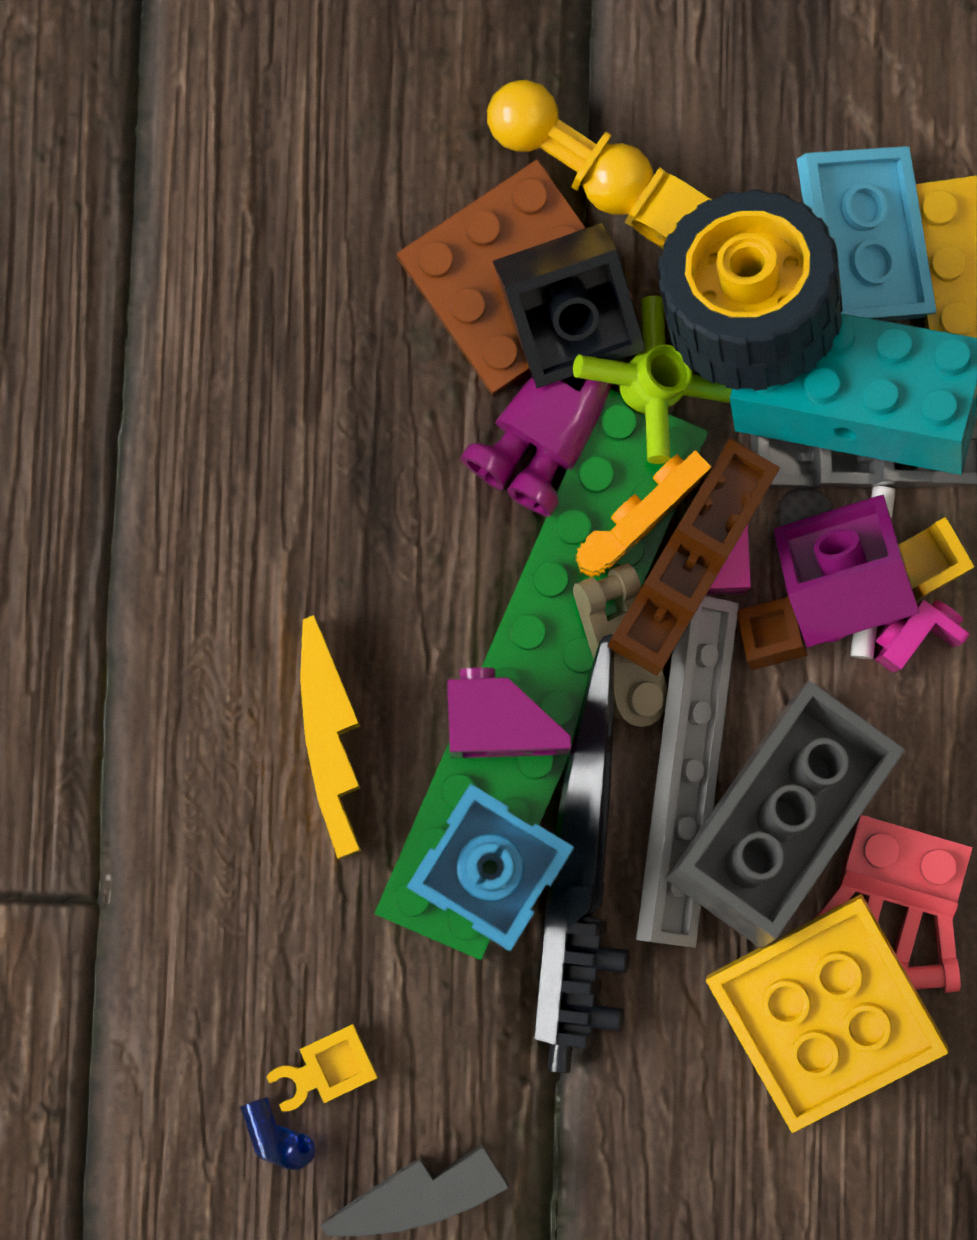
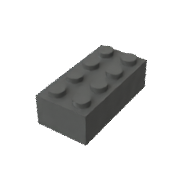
M809 680L792 696L665 879L759 948L764 947L777 939L905 749Z

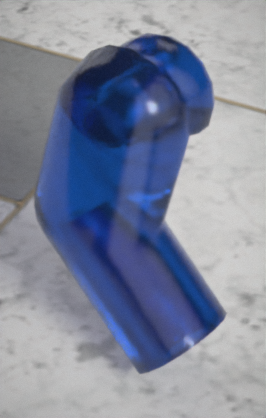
M268 1097L240 1106L254 1151L260 1159L287 1170L302 1169L313 1160L316 1147L312 1138L307 1134L278 1126Z

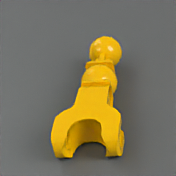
M516 80L503 85L490 100L487 108V124L493 137L503 147L517 152H529L538 148L543 149L577 172L571 186L573 189L578 191L582 185L587 198L598 210L611 215L628 214L625 223L632 226L641 235L663 250V244L668 235L677 227L676 223L685 214H690L694 211L697 205L708 199L711 201L710 198L681 179L667 173L661 167H659L654 175L648 158L638 148L624 143L608 144L612 136L605 131L599 142L595 144L559 120V109L555 99L541 84L529 80Z

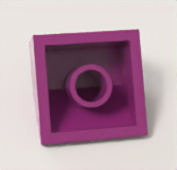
M884 494L773 528L788 596L807 647L824 642H835L847 635L880 625L894 624L903 618L919 614L911 581Z
M495 668L460 669V679L448 680L449 747L451 759L568 755L571 749L570 735L509 678H496Z

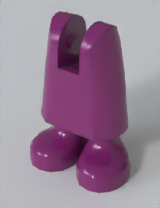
M531 377L495 421L496 425L505 432L502 438L492 446L483 443L468 445L460 460L483 481L498 490H503L526 448L530 449L532 444L535 445V456L529 465L515 477L508 488V494L522 506L547 517L552 516L559 505L558 494L552 487L554 474L558 467L571 471L574 468L600 417L612 387L611 383L586 379L582 389L578 392L565 383L568 378L536 388Z

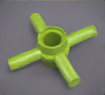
M647 296L641 300L642 337L646 351L638 353L629 363L578 355L573 364V375L575 378L619 385L621 395L626 404L633 410L646 416L647 461L652 464H663L670 460L668 408L678 402L682 395L731 403L730 395L732 389L726 388V385L717 382L713 384L702 378L701 375L692 374V370L683 362L682 355L675 350L674 346L666 344L665 312L662 297Z

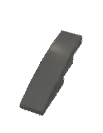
M974 427L962 475L751 434V451L780 467L769 488L873 489L875 486L890 488L977 486V427Z

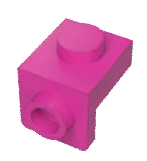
M922 600L917 603L919 614L906 617L884 627L876 639V642L883 648L874 660L891 673L901 670L929 631L954 648L960 646L970 635L959 626L963 618L955 610L939 600H935L932 605Z

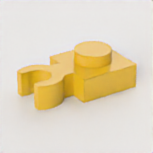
M354 1023L299 1049L306 1063L305 1066L297 1068L292 1065H282L267 1075L269 1083L275 1082L282 1077H288L296 1084L297 1091L295 1096L279 1105L282 1111H291L298 1108L306 1100L309 1091L315 1088L318 1089L323 1102L326 1103L378 1078Z

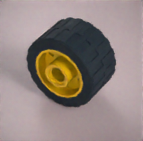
M749 189L747 192L735 193L733 191L725 193L711 201L708 199L697 205L694 211L690 214H685L676 223L677 227L668 235L663 244V255L659 257V285L671 341L675 350L682 355L683 362L691 370H696L701 374L702 378L713 384L717 382L726 385V388L736 390L745 388L753 389V391L766 390L767 387L779 384L783 386L793 382L794 378L803 373L807 374L817 366L816 363L822 357L827 356L833 347L835 336L839 335L842 324L841 312L843 311L838 254L834 238H831L829 235L828 226L822 218H818L812 212L810 207L803 202L798 203L790 199V196L776 192L774 194L763 192V190Z

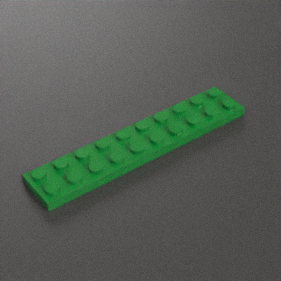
M611 389L582 454L572 471L569 469L566 471L557 492L559 505L552 516L546 517L481 667L495 668L496 678H509L570 735L571 747L594 662L573 594L574 584L591 578V576H587L584 573L580 574L581 570L575 557L578 553L577 548L581 547V543L586 542V538L593 531L612 530L617 525L611 519L615 511L634 494L643 500L658 486L653 476L666 464H652L647 461L646 416L630 408L624 401L621 393ZM669 414L670 459L678 454L685 460L695 450L700 453L709 431ZM676 507L611 569L625 563L630 564L636 571L642 588ZM606 569L605 574L602 573L599 578L598 576L593 578L598 581L608 577L609 569ZM614 599L606 602L604 609L606 616L618 611ZM448 743L374 914L478 960H482L490 939L473 929L472 925L474 923L450 908L444 911L407 888L430 848L435 850L450 826L447 824V821L470 783L508 806L509 810L507 812L532 827L535 823L540 825L568 760L570 751L568 755L451 759ZM488 860L483 864V870L486 874L492 875L497 872L498 865L495 861Z

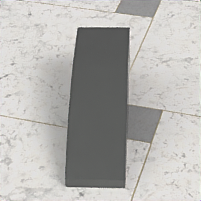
M483 1143L435 1175H433L422 1156H420L324 1219L320 1227L326 1236L363 1237L402 1232L440 1222L472 1209L509 1188V1185Z

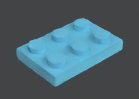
M910 147L805 153L797 159L803 203L810 207L818 218L823 219L829 228L830 237L834 238L836 244L843 306L841 313L881 321L919 319L937 313Z

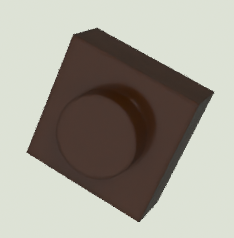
M789 596L738 610L737 616L746 661L751 670L808 656L805 641Z

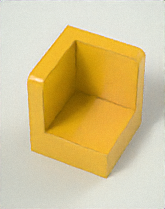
M946 517L899 544L916 601L974 568L973 563Z

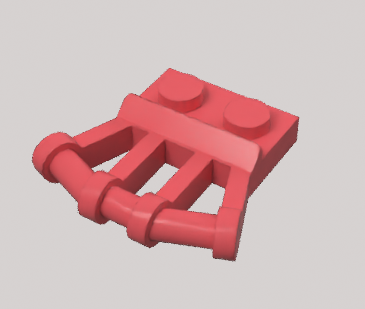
M860 815L854 827L838 888L815 918L847 902L854 893L867 896L866 902L877 922L883 901L906 907L894 952L916 990L942 988L944 993L959 992L961 980L956 958L953 917L959 904L957 902L973 847ZM922 914L933 915L939 964L909 967Z

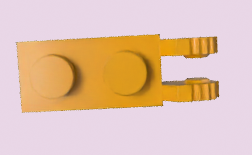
M696 450L685 460L678 454L672 457L653 476L658 486L643 500L636 494L631 496L611 516V519L617 524L612 530L593 531L586 538V542L581 543V547L577 548L578 553L575 557L581 570L580 574L584 573L587 576H598L599 578L602 573L605 574L606 569L610 570L707 478L711 471V466Z

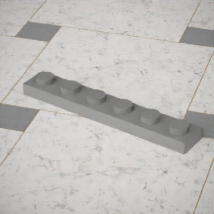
M705 596L672 653L636 940L696 948L701 905L665 878L713 811L739 603Z

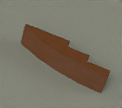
M731 438L729 439L607 645L608 648L658 677L780 470L779 466Z

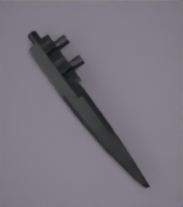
M613 634L603 636L598 645L575 729L562 790L555 836L574 848L551 886H548L534 1039L550 1043L548 1071L556 1073L571 1072L573 1047L587 1048L595 1043L596 1031H593V1028L621 1032L624 1023L623 1008L595 1005L596 992L601 989V979H598V971L627 973L630 952L625 949L601 947L602 934L606 933L607 921L591 917L603 904L605 883L603 882L610 804L614 718V651L608 648L607 645Z

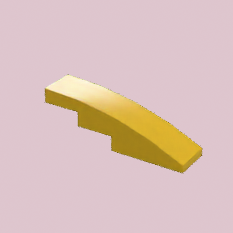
M313 615L303 619L300 683L305 742L318 803L337 858L341 860L362 851L340 797L359 790L361 787L339 736L360 727V724L317 620Z

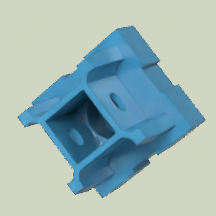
M470 783L447 821V824L450 825L436 849L430 848L407 888L444 911L448 908L474 923L472 925L473 929L511 951L534 913L531 911V908L545 885L551 886L574 847L536 823L532 827L507 812L509 810L508 806ZM493 860L497 863L498 869L495 874L488 875L484 872L483 864L486 861Z

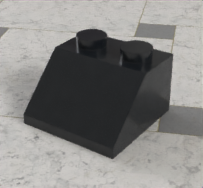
M602 223L492 261L508 312L536 388L574 376L573 364L578 355L617 361L646 351L617 249Z

